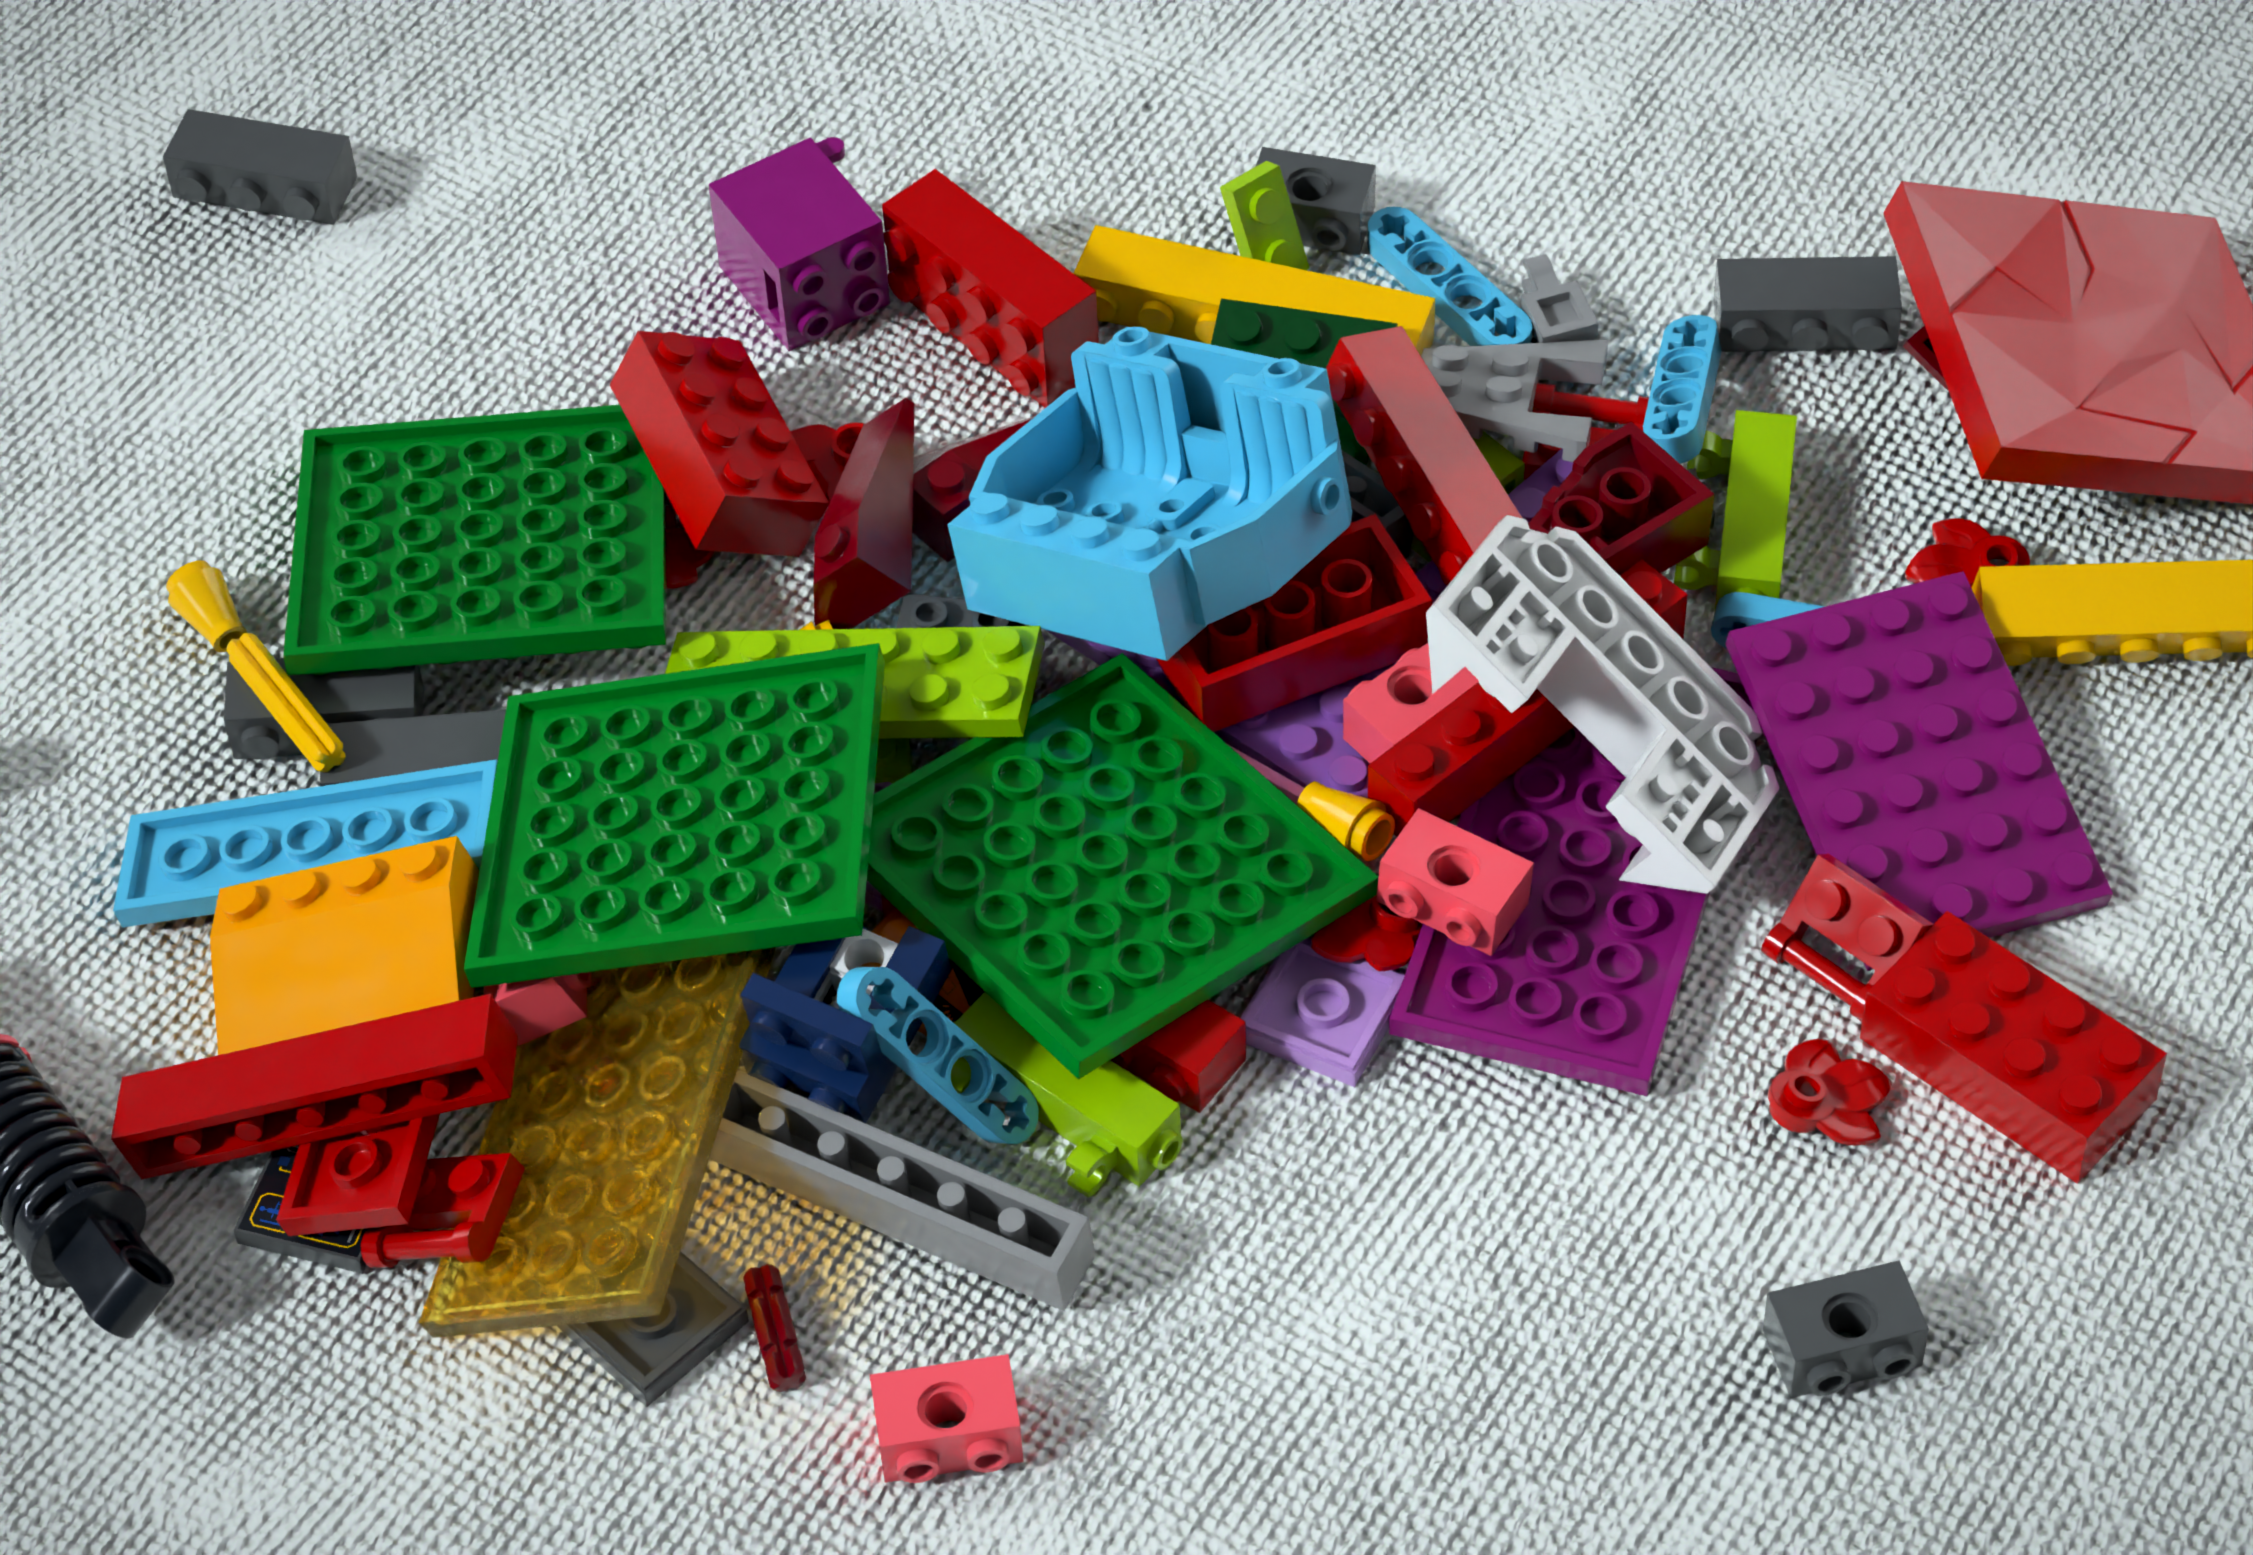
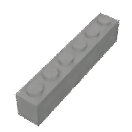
M729 1066L696 1120L710 1160L1062 1311H1065L1096 1256L1089 1217L840 1112L819 1105L788 1090L757 1079Z

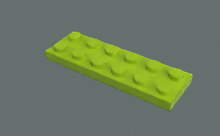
M1040 626L677 632L665 674L879 643L885 660L879 739L1023 737L1045 641Z

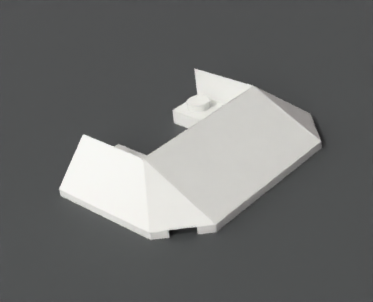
M1506 515L1494 527L1426 612L1432 695L1464 667L1478 679L1481 687L1488 694L1496 697L1511 713L1525 703L1537 688L1626 777L1605 807L1617 818L1621 827L1628 834L1636 837L1643 845L1619 880L1707 894L1716 887L1779 790L1773 766L1761 765L1754 740L1762 735L1754 710L1576 531L1555 527L1547 534L1529 529L1526 519Z

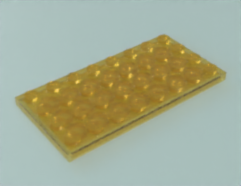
M776 947L590 972L591 985L587 987V1017L520 1046L517 1045L511 1098L496 1101L477 1155L511 1153L524 1166L525 1170L490 1257L484 1262L462 1263L456 1257L441 1258L419 1320V1324L433 1338L660 1315L743 1054L740 1042L750 1022L740 994L752 973L767 978Z

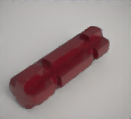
M766 1264L760 1268H750L745 1272L743 1280L762 1358L766 1366L769 1385L778 1392H783L789 1388H798L806 1380L805 1367L798 1348L797 1337L787 1298L784 1294L780 1271L772 1264Z

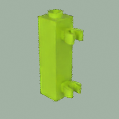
M1736 410L1733 440L1722 439L1716 433L1706 430L1700 453L1687 463V470L1696 468L1699 479H1709L1718 474L1729 475L1721 550H1714L1705 546L1677 563L1674 576V584L1680 589L1695 590L1706 585L1717 586L1715 609L1720 598L1734 592L1779 598L1797 415Z
M986 992L954 1023L1032 1092L1039 1108L1038 1121L1077 1146L1066 1159V1165L1075 1170L1067 1179V1184L1086 1197L1093 1196L1101 1188L1111 1169L1140 1187L1156 1169H1166L1177 1157L1183 1143L1180 1105L1116 1063L1109 1060L1078 1080ZM963 1057L958 1058L951 1070L953 1088L960 1094L966 1090L971 1080L969 1063Z

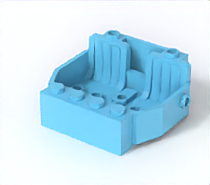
M1126 327L1115 333L1113 338L1105 345L1087 341L1071 355L1076 387L1064 392L986 456L969 495L971 505L947 524L967 610L1029 626H1040L1041 629L1167 661L1208 624L1272 596L1350 526L1352 507L1327 369L1301 364L1291 358L1278 359L1149 332L1143 327Z

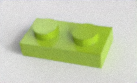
M1265 161L1220 186L1240 256L1303 270L1310 269L1279 165Z

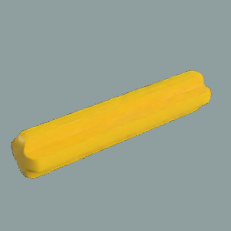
M244 633L239 639L231 640L227 645L230 663L315 770L324 773L328 772L333 766L341 765L346 757L343 751V743L260 639L252 633Z

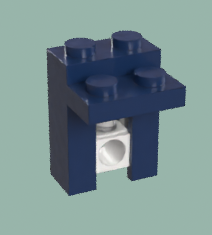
M908 926L898 944L863 927L862 936L796 944L775 981L752 973L740 994L750 1025L737 1046L747 1074L807 1098L826 1108L867 1123L898 1066L881 1052L872 1023L839 1010L836 994L840 981L849 970L865 963L876 962L882 964L881 967H888L897 972L933 1004L952 970L945 941ZM868 985L866 993L872 999L868 1009L886 1010L891 1014L895 1009L881 1006L872 996L875 985ZM919 1018L914 1019L907 1029L906 1042L908 1048L922 1024Z

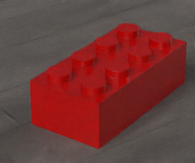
M937 169L932 170L882 204L885 229L883 235L889 270L888 284L899 300L904 303L910 302L929 317L932 324L940 332L950 333L968 347L976 360L985 365L990 364L1009 380L1018 393L1024 396L1029 395L1045 408L1064 392L1076 387L1071 361L1072 353L1087 341L1099 343L1096 290Z
M637 331L610 383V387L695 549L800 557L826 511L829 501L741 341L727 337L689 336L676 332Z
M1376 514L1352 522L1343 533L1272 596L1208 624L1169 660L1157 659L1186 709L1211 731L1215 732L1396 663L1410 649L1421 648L1428 643L1426 612L1432 606V599Z
M1946 911L1866 992L1860 1032L1861 1040L2077 1184L2157 1100L2167 1056L2166 1052L1949 911Z

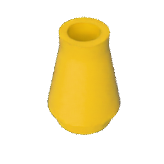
M197 560L183 565L170 576L166 584V589L169 593V605L205 637L216 652H227V645L231 640L239 639L244 633H247L245 627L240 622L220 569L211 567L206 561Z
M1317 781L1308 784L1298 798L1297 806L1358 859L1362 858L1366 861L1376 859L1384 852L1392 839L1395 820L1392 815L1386 812L1385 805L1380 801L1329 788Z

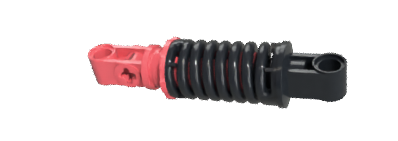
M0 1034V1225L16 1244V1247L26 1259L29 1271L40 1284L50 1288L72 1287L83 1302L85 1311L96 1324L115 1336L125 1339L133 1338L175 1283L174 1276L169 1268L153 1254L140 1237L146 1222V1206L134 1189L120 1184L118 1174L110 1165H107L106 1159L98 1148L93 1145V1142L84 1130H81L71 1113H68L65 1105L55 1096L48 1083L43 1080L41 1074L32 1064L27 1050L19 1047V1043L14 1037Z

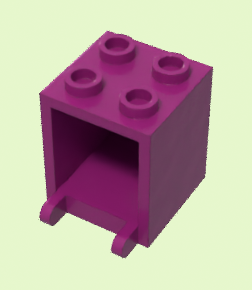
M810 137L708 184L719 267L788 351L810 341L820 339L827 333L863 316H868L890 304L882 220L833 164L845 156L844 142L837 137H830L818 143H815Z

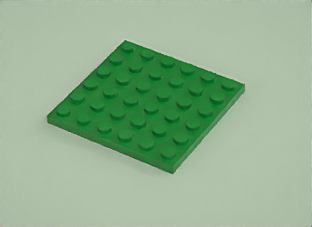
M620 405L304 430L283 653L288 675H324L337 671L361 669L386 670L398 666L435 663L447 665L460 661L496 658L516 659L521 656L558 653L578 654L584 651L619 648L640 649L646 646L666 645V492Z
M879 643L508 696L463 969L471 988L862 936L885 660Z
M1123 653L1033 703L1030 706L1023 737H974L874 794L867 881L920 931L944 940L949 958L1078 1080L1377 895L1378 875Z

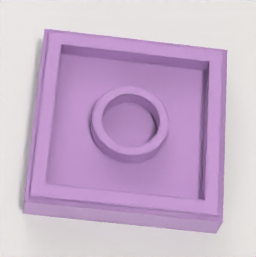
M1308 937L1276 957L1240 1017L1246 1021V1045L1355 1087L1389 1029L1390 1016L1405 974L1396 970L1380 972L1374 969L1365 958L1351 963L1335 962L1326 959L1311 949L1312 938Z

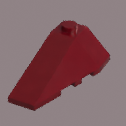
M904 398L863 425L815 535L813 582L815 626L829 620L833 629H852L911 592L915 403L908 398Z
M1035 416L914 457L912 533L947 563L955 558L947 524L971 505L969 495L986 456Z
M1631 421L1588 446L1579 454L1573 462L1572 472L1559 487L1553 485L1543 497L1542 507L1528 525L1531 530L1547 534L1555 527L1576 531L1619 576L1641 559L1659 573H1662L1708 545L1715 494Z

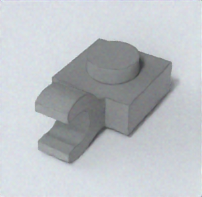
M1546 254L1524 259L1523 265L1529 278L1522 279L1521 284L1525 294L1521 295L1520 308L1532 321V335L1536 343L1597 339L1599 323L1578 281L1560 284L1552 263Z

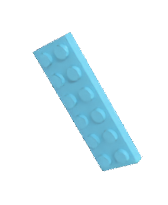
M497 759L131 815L113 912L122 928L215 914L220 888L453 836L459 838L480 870L498 761Z

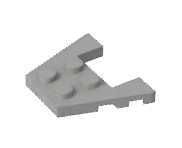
M1608 340L1463 347L1443 345L1436 348L1423 349L1422 359L1472 438L1480 439L1483 436V429L1513 436V448L1532 453L1538 450V443L1562 448V460L1574 462L1579 454L1589 446L1592 418L1535 413L1531 411L1539 380L1602 385L1607 363Z

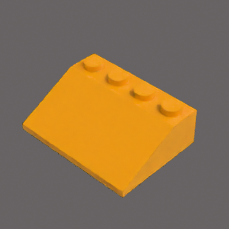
M457 836L220 888L210 934L218 1055L473 998L474 988H471L463 969L480 870Z

